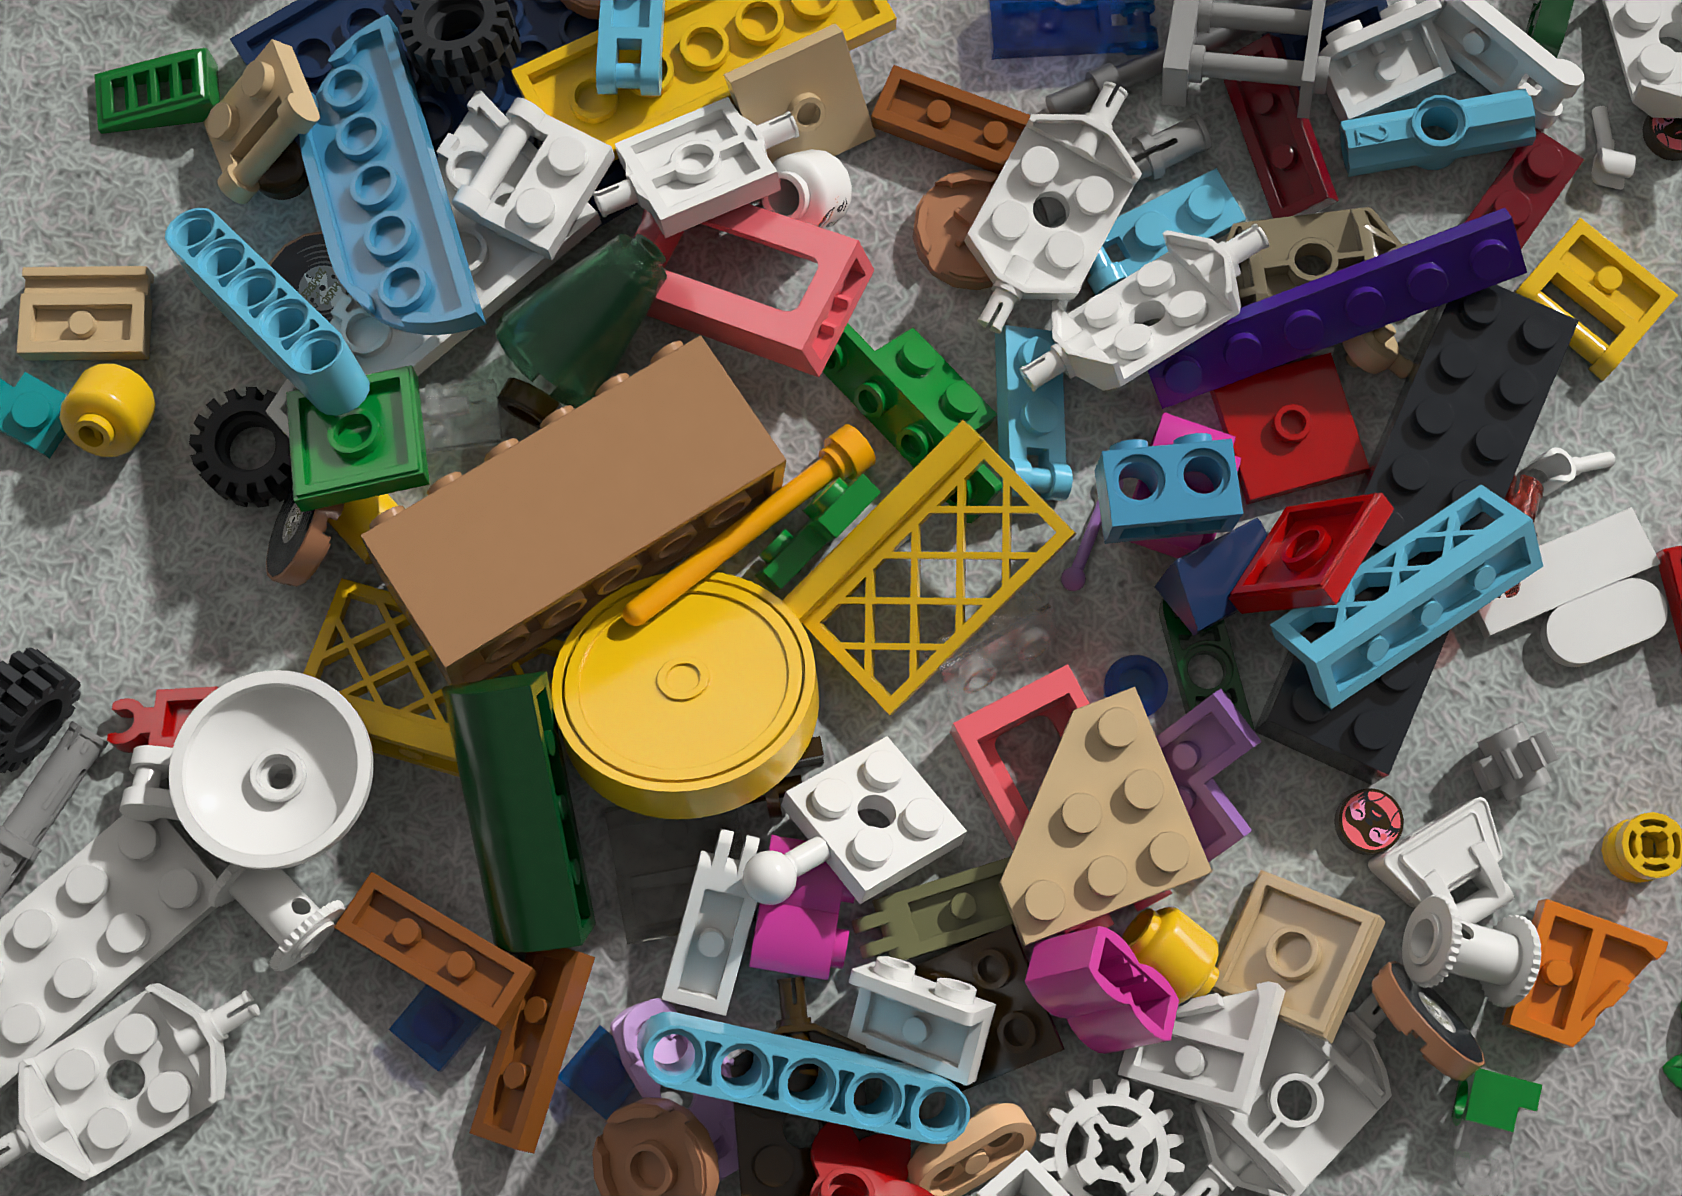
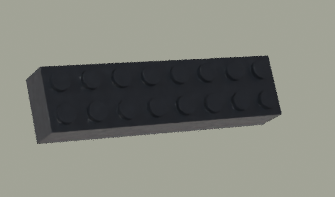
M1493 285L1437 306L1413 361L1412 370L1404 382L1369 463L1370 468L1365 473L1356 493V496L1383 493L1394 507L1392 514L1362 563L1479 485H1483L1502 499H1505L1579 320L1499 285ZM1482 511L1462 524L1460 531L1483 529L1494 522L1495 519ZM1443 551L1420 552L1408 560L1407 566L1429 565L1440 558ZM1389 586L1368 587L1355 596L1354 602L1375 601L1389 591ZM1315 622L1300 632V634L1312 643L1335 627V622ZM1450 630L1332 709L1315 695L1305 664L1288 651L1254 732L1370 785L1375 784L1389 776Z

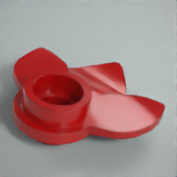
M832 1122L824 1125L815 1136L810 1156L817 1180L811 1189L810 1196H934L926 1189L906 1182L909 1173L907 1165L911 1159L910 1139L879 1133L859 1141L850 1126Z

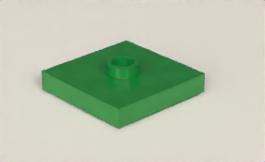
M412 365L367 374L366 376L370 382V391L366 399L354 410L337 416L326 415L319 411L299 390L286 392L294 502L301 512L430 485L419 381Z

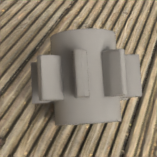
M1520 722L1477 742L1484 757L1471 763L1470 766L1483 792L1500 787L1505 800L1509 801L1552 782L1545 766L1558 760L1559 757L1546 731L1529 736L1523 722Z

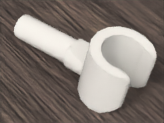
M1598 106L1592 109L1597 140V153L1593 160L1591 172L1592 180L1597 185L1623 190L1625 178H1630L1634 173L1636 157L1633 154L1614 151L1615 142L1612 138L1607 107Z
M1554 447L1526 464L1525 470L1534 468L1543 471L1547 475L1548 480L1534 488L1536 494L1547 496L1572 481L1576 475L1614 466L1615 456L1612 452H1604L1584 457H1571L1563 449Z

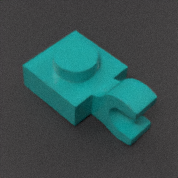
M24 372L15 387L0 378V432L50 459L66 435L59 417L61 403L67 395Z

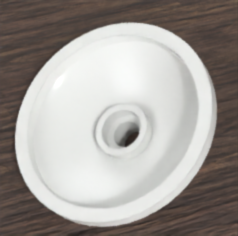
M282 670L256 672L236 678L204 698L188 716L180 729L173 746L169 765L170 795L174 809L185 830L202 848L215 857L238 867L253 870H279L294 867L328 851L348 833L357 821L368 799L373 778V752L370 738L362 719L347 699L337 690L317 678L303 673ZM283 769H291L293 772L291 783L286 788L274 789L273 779L275 775Z

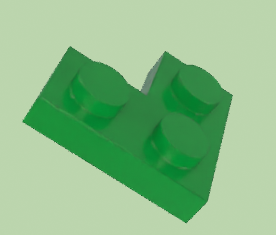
M864 474L859 475L847 484L838 477L831 485H826L802 510L810 519L793 536L786 529H783L760 552L758 556L766 564L754 576L771 592L774 593L781 590L826 543L836 539L881 491Z

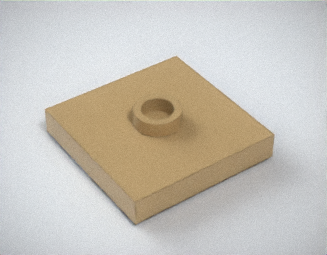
M836 24L830 25L724 74L736 110L742 117L748 119L756 126L781 116L788 111L794 117L799 130V137L766 149L767 156L772 163L782 156L811 149L826 151L836 156L876 137L844 33Z
M1260 870L1216 968L1219 969V977L1211 992L1225 997L1256 990L1258 983L1267 981L1278 983L1285 990L1277 1021L1332 1044L1386 922L1380 915Z

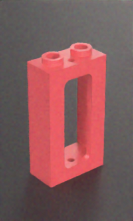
M746 204L701 223L818 264V269L798 307L792 311H782L665 270L664 268L684 231L665 238L651 213L644 209L642 222L628 248L624 249L618 256L614 266V274L609 281L629 308L663 322L820 377L874 272V268L859 240L751 204Z
M1068 664L952 724L950 733L1012 850H1014L1024 827L1029 810L995 748V742L1000 735L1037 716L1049 718L1060 738L1062 737L1072 712L1075 709L1090 704ZM1171 890L1162 892L1134 903L1137 912L1171 895L1172 892ZM1106 914L1057 933V935L1062 936L1073 931L1077 932L1097 926L1109 928L1115 923L1110 914Z

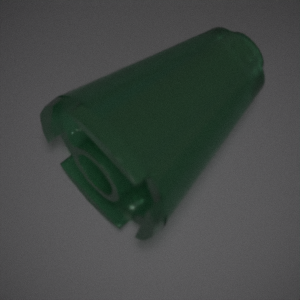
M619 234L507 309L497 321L501 324L495 330L496 338L505 354L526 378L533 382L541 374L556 386L549 396L564 405H571L576 409L596 397L597 389L611 378L667 279V274L662 266L666 261L665 256L651 240L641 234H637L634 238L625 234Z

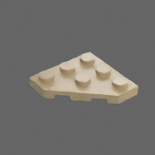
M1135 687L1075 709L1068 720L1057 750L999 882V887L1023 947L1212 873Z

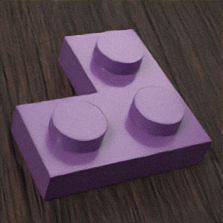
M1222 689L1213 693L1156 736L1208 862L1252 831L1212 777L1262 742Z

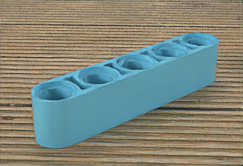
M195 208L183 212L170 222L165 231V240L195 286L319 411L326 415L337 416L345 414L357 408L366 399L370 391V382L341 333L215 212L208 208Z
M661 1012L651 1016L642 1025L637 1036V1049L648 1075L656 1083L668 1088L930 1144H946L956 1140L965 1131L969 1122L970 1107L967 1098L948 1078L908 1063L677 1012ZM679 1034L688 1039V1048L680 1060L667 1064L658 1062L653 1058L654 1049L663 1037ZM737 1049L752 1051L754 1054L753 1063L744 1075L737 1078H728L721 1074L723 1060L730 1052ZM802 1064H815L818 1066V1077L809 1089L802 1092H794L788 1089V1078L797 1066ZM869 1078L882 1079V1091L873 1103L868 1105L854 1104V1093L860 1083ZM945 1092L946 1102L943 1110L931 1119H920L919 1107L922 1101L932 1093Z

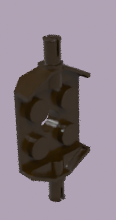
M805 977L777 979L781 1020L776 1021V1028L769 1033L854 1052L867 1053L865 1045L811 1022V1017H808ZM743 1049L729 1059L731 1078L740 1077L751 1068L754 1056L752 1051ZM815 1064L797 1066L788 1078V1089L794 1092H802L809 1089L818 1077V1066ZM865 1080L857 1086L854 1093V1104L867 1105ZM733 1102L741 1196H810L811 1189L817 1180L810 1156L812 1144L805 1148H796L786 1140L783 1133V1124L789 1113ZM818 1120L819 1131L828 1123L827 1121ZM850 1126L859 1141L870 1136L869 1130Z

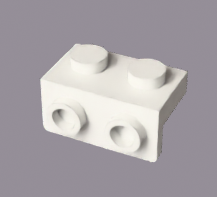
M1400 0L1379 13L1381 21L1363 28L1360 20H1356L1341 26L1326 36L1328 45L1318 56L1331 57L1326 93L1340 122L1361 118L1447 80L1456 73L1431 19L1442 8L1439 0H1426L1420 4H1417L1415 0Z
M879 956L875 962L853 968L849 983L860 987L847 1038L865 1045L868 1049L967 1086L976 1081L996 1004L975 997L977 989L968 983L950 978H938L937 982H933L914 975L916 967L901 959Z

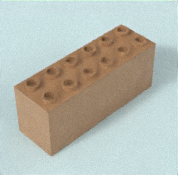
M701 335L686 344H683L682 341H675L666 345L651 358L649 366L630 377L627 373H621L610 378L597 389L596 397L576 409L569 405L554 411L542 421L540 430L520 442L515 438L501 442L485 455L484 463L464 475L460 472H453L440 478L427 490L428 496L406 509L404 506L399 505L382 512L370 523V530L361 535L377 574L449 685L489 679L574 627L589 610L610 594L641 579L658 575L698 551L782 488L786 458Z

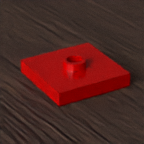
M1331 353L1271 368L1210 391L1223 433L1236 437L1233 445L1234 455L1241 458L1237 475L1247 505L1364 474L1370 468Z
M1383 493L1287 506L1234 587L1229 600L1241 614L1336 605L1392 514L1394 507Z

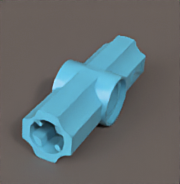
M1526 88L1457 100L1447 95H1434L1424 99L1416 108L1341 121L1339 126L1340 144L1348 177L1415 165L1426 170H1440L1448 167L1456 158L1533 145L1536 139V115L1532 97L1528 95ZM1429 126H1439L1450 134V138L1434 140L1425 135L1422 129Z

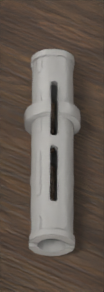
M1195 113L1189 116L1188 119L1152 136L1144 132L1133 137L1132 145L1125 149L1142 173L1137 182L1145 178L1153 182L1165 176L1166 168L1202 151L1210 150L1212 148V140L1203 119ZM1043 197L1034 203L1046 226L1066 216L1062 203L1055 198Z
M74 721L70 723L59 744L37 773L12 813H10L3 825L0 826V901L29 859L35 861L42 850L37 846L75 792L93 762L108 745L107 741Z

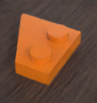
M1547 898L1539 900L1532 920L1541 943V963L1538 976L1526 997L1516 1005L1506 1008L1502 1025L1564 1048H1572L1595 1026L1596 1018L1606 1008L1613 1007L1630 989L1628 985L1651 961L1658 960L1666 952L1668 942Z

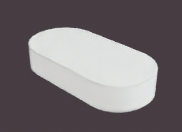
M1638 578L1621 580L1564 603L1551 611L1541 626L1540 637L1542 646L1551 659L1563 666H1585L1644 642L1656 635L1663 628L1667 619L1665 598L1657 587L1646 580Z

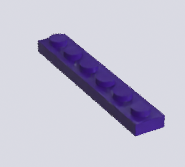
M1506 208L1240 308L1238 315L1147 370L1162 409L1526 274L1527 269L1513 219Z

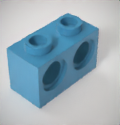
M1194 433L1178 437L1170 445L1148 447L1146 440L1132 439L1120 441L1111 445L1109 451H1102L1094 470L1104 544L1232 532L1243 515L1232 439L1212 440V435ZM1192 471L1205 474L1211 480L1214 491L1201 494L1191 490L1187 486L1183 474ZM1125 478L1141 480L1147 485L1150 497L1144 500H1134L1127 497L1121 491L1119 481Z

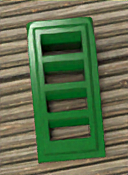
M208 48L180 51L94 74L98 131L101 134L204 122L209 116L211 109L220 102L218 66ZM192 79L193 93L183 95L182 80ZM160 82H169L170 99L161 101ZM147 84L148 104L138 107L137 85ZM124 87L126 110L114 113L113 88Z

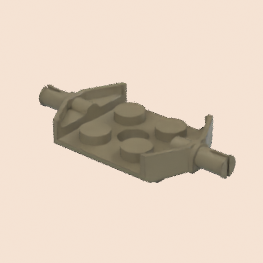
M1370 207L1233 223L1226 242L1256 223L1258 227L1262 228L1269 241L1268 248L1262 249L1238 264L1241 274L1236 277L1241 308L1408 245V243L1402 244ZM1304 256H1317L1327 263L1329 270L1317 276L1307 275L1297 268L1295 262Z

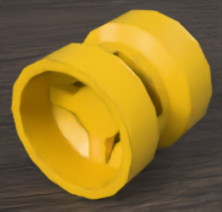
M1655 812L1644 813L1631 819L1622 820L1609 828L1603 838L1601 851L1604 863L1614 876L1622 881L1634 884L1670 876L1682 866V829L1676 821L1667 815ZM1654 843H1655V846H1656V853H1655V855H1653V852H1654L1653 844H1654Z

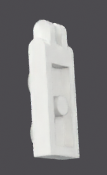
M721 828L714 853L702 850L700 852L661 1000L726 1016L757 901L752 899L744 888L743 871L747 862L756 855L760 838L746 835L740 859L729 858L728 855L734 831Z

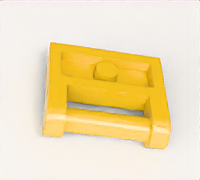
M1582 218L1576 221L1515 291L1519 295L1573 317L1541 291L1550 281L1617 335L1608 345L1578 321L1568 345L1592 364L1588 370L1602 381L1620 364L1678 296V294Z

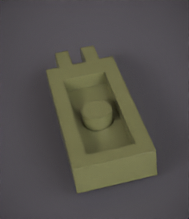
M1010 857L873 900L874 914L851 921L855 934L881 928L883 939L859 947L862 959L865 960L888 953L889 957L906 961L985 936L1010 924L1015 926L999 887L1000 879Z

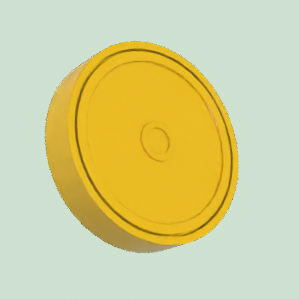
M711 572L640 626L629 625L623 618L625 605L667 574L664 573L641 579L615 591L597 603L574 626L559 652L552 678L553 710L566 752L573 766L590 787L604 798L632 812L664 819H693L718 815L743 806L768 792L794 768L804 754L814 733L819 710V690L813 650L801 622L783 601L767 589L751 581L720 572Z

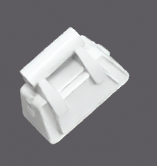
M1482 797L1459 803L1399 840L1391 848L1373 856L1368 861L1370 871L1407 905L1416 908L1418 904L1431 895L1440 894L1448 896L1449 899L1453 900L1450 892L1472 879L1480 890L1457 903V910H1460L1459 916L1462 918L1461 921L1476 924L1514 900L1513 892L1503 880L1501 869L1498 865L1503 856L1502 848L1488 802Z

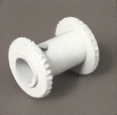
M230 864L215 881L208 897L211 905L217 908L219 906L222 907L224 904L227 905L236 899L280 945L271 957L269 964L274 971H284L307 958L318 949L334 931V926L345 911V906L340 900L329 902L326 906L319 909L282 869L253 870Z
M1440 894L1431 895L1418 904L1408 920L1402 942L1403 965L1412 982L1421 987L1432 988L1433 985L1437 986L1439 981L1443 982L1444 977H1448V973L1479 980L1482 984V990L1485 991L1484 996L1488 997V1001L1492 1002L1493 1005L1510 1007L1526 997L1537 979L1541 963L1540 938L1530 920L1519 915H1509L1507 918L1504 917L1502 921H1498L1497 926H1493V929L1461 921L1462 918L1459 916L1460 910H1457V904H1454L1453 900L1449 899L1448 896Z

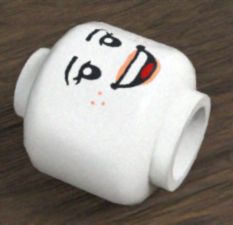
M811 149L782 156L772 163L778 172L781 190L761 198L764 209L820 228L834 226L846 215L851 203L852 185L848 171L838 158L826 151Z

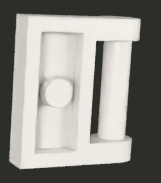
M516 98L506 113V117L509 120L508 124L469 186L461 185L451 204L469 219L553 260L615 159L612 146L547 115L534 103L523 98ZM530 135L543 141L542 146L504 207L492 202V196Z

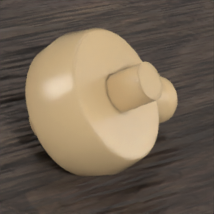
M1392 324L1342 342L1348 354L1346 356L1348 364L1354 368L1359 366L1368 373L1378 374L1389 369L1398 378L1403 379L1409 375L1413 367L1411 360L1399 354V346L1394 337L1396 330Z

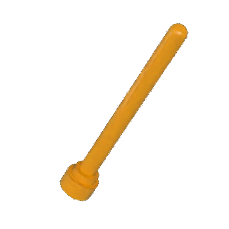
M849 424L843 425L824 440V448L819 451V460L628 602L623 609L624 620L631 626L644 624L834 479L836 480L840 477L842 480L846 478L853 480L863 474L876 463L874 451L867 439L859 430Z

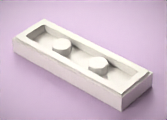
M1630 507L1540 545L1539 549L1543 567L1479 609L1473 616L1484 639H1487L1551 612L1564 603L1648 571L1659 565L1660 561L1633 508Z

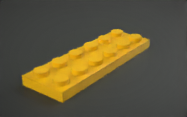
M665 0L662 90L660 96L641 95L640 89L618 88L617 95L597 93L598 30L512 69L511 72L523 99L534 103L547 115L612 146L615 156L613 161L619 159L615 143L727 97L734 105L724 74L833 24H836L843 31L848 49L851 51L896 30L897 17L887 0ZM619 50L618 63H641V50Z

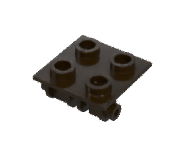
M1013 924L915 965L914 975L933 982H937L938 978H950L968 983L977 989L975 997L996 1004L976 1081L966 1086L950 1080L961 1092L1065 1050L1051 1014L1035 1000L1025 983L1029 962Z

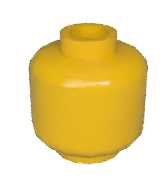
M97 364L86 369L75 382L61 403L59 418L67 436L84 451L100 457H118L130 452L140 441L154 418L156 401L149 385L131 369L117 364Z
M1174 906L1164 907L1157 911H1154L1152 908L1145 909L1132 920L1124 931L1121 938L1129 945L1139 964H1145L1154 968L1169 982L1179 999L1178 1005L1190 998L1207 995L1217 982L1219 969L1215 967L1219 955L1218 942L1210 933Z

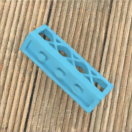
M1479 485L1363 562L1336 605L1296 608L1270 624L1274 638L1305 664L1315 695L1332 709L1542 568L1543 562L1533 519L1483 485ZM1482 511L1495 519L1494 522L1483 529L1460 531L1462 524ZM1443 551L1442 556L1429 565L1407 566L1408 560L1420 552ZM1389 586V591L1375 601L1354 602L1355 596L1368 587ZM1315 622H1335V627L1312 643L1300 634V632Z

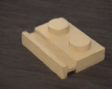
M147 266L22 268V276L25 278L24 293H21L17 354L25 361L149 359L153 302L150 299L151 283H154V274Z

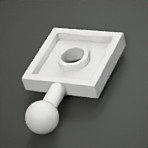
M886 736L785 792L781 806L807 837L808 841L785 854L777 851L757 853L747 862L744 868L743 884L748 895L755 901L765 905H775L783 902L792 894L796 886L797 877L826 861L859 904H862L960 846L967 830L889 737ZM868 808L878 810L888 818L890 826L885 828L868 826L860 819L858 811Z

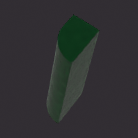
M547 671L444 686L442 693L494 945L509 952H536L582 946L596 925L556 717L553 710Z

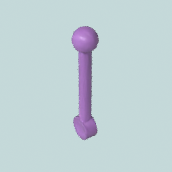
M1123 479L1119 481V487L1121 490L1124 484ZM1097 500L1072 566L1065 569L1061 575L1062 585L1068 591L1080 590L1085 585L1086 577L1083 570L1102 524L1099 500Z

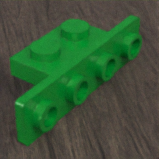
M847 323L822 371L914 468L962 420L969 424L978 434H981L997 417V413L914 328L909 329L874 351ZM984 464L967 480V506H989L1002 489L1001 481ZM957 491L946 501L950 506H957ZM967 514L966 522L972 523L982 514Z

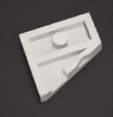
M1267 981L1258 983L1257 989L1225 997L1214 993L1192 998L1188 1003L1177 1008L1171 1041L1125 1050L1118 1075L1130 1082L1250 1116L1285 990L1278 983Z

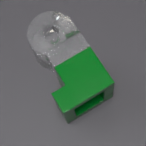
M1481 1068L1466 1080L1458 1081L1443 1156V1171L1447 1181L1455 1190L1469 1196H1501L1510 1188L1514 1179V1162L1509 1149L1512 1143L1518 1109L1538 1110L1542 1090L1541 1084Z

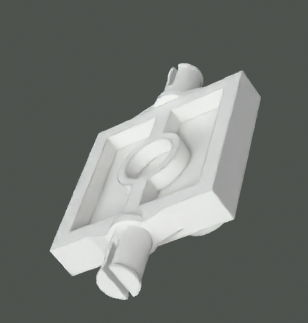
M727 97L615 143L619 161L626 172L627 179L602 190L594 191L593 196L602 216L607 217L611 213L638 203V205L651 213L664 237H670L781 190L778 172L768 158L766 149L799 137L797 124L794 117L788 111L781 116L756 126L748 119L742 117Z

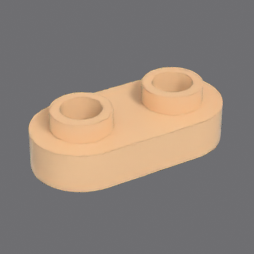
M1013 1103L989 1104L981 1108L969 1119L965 1131L956 1140L946 1144L922 1143L915 1150L913 1157L907 1165L909 1172L907 1179L909 1183L926 1189L934 1196H962L998 1175L1025 1150L1030 1152L1036 1141V1131L1020 1106Z

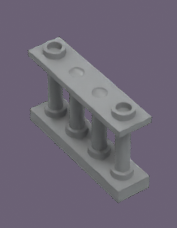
M1174 0L1163 63L1162 105L1186 107L1190 82L1201 83L1202 77L1301 86L1297 118L1310 119L1313 94H1326L1331 57L1318 56L1326 0H1313L1312 11L1214 2V0ZM1215 27L1308 36L1305 60L1206 52L1205 45H1196L1198 32L1210 33V28Z

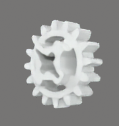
M1101 1079L1090 1080V1097L1085 1099L1074 1088L1065 1091V1095L1071 1108L1067 1112L1056 1108H1049L1046 1112L1049 1118L1057 1124L1054 1133H1038L1037 1141L1052 1147V1156L1040 1160L1039 1163L1046 1171L1056 1172L1058 1177L1056 1181L1071 1196H1093L1086 1192L1083 1187L1091 1185L1098 1179L1113 1181L1123 1196H1153L1155 1193L1163 1196H1174L1176 1192L1165 1181L1167 1172H1184L1185 1164L1170 1158V1148L1184 1143L1183 1135L1166 1134L1163 1126L1174 1115L1171 1109H1162L1154 1113L1149 1109L1154 1097L1153 1091L1144 1089L1133 1099L1129 1097V1080L1118 1079L1116 1081L1112 1094L1106 1093ZM1117 1106L1130 1111L1137 1118L1124 1126L1108 1123L1104 1115L1097 1108ZM1076 1123V1127L1083 1136L1079 1157L1068 1165L1066 1157L1067 1140ZM1094 1127L1098 1133L1103 1134L1109 1140L1124 1141L1126 1147L1120 1151L1119 1158L1123 1163L1121 1168L1127 1175V1178L1123 1172L1118 1171L1112 1165H1097L1095 1158L1103 1150L1098 1141L1100 1137ZM1153 1142V1164L1147 1179H1145L1140 1171L1142 1152L1144 1147Z

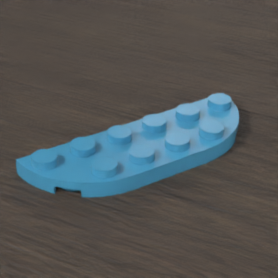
M387 14L351 36L328 59L333 68L322 82L316 95L311 92L320 118L307 134H300L302 158L329 259L340 283L352 298L369 315L394 329L421 335L459 333L483 326L486 322L399 31Z

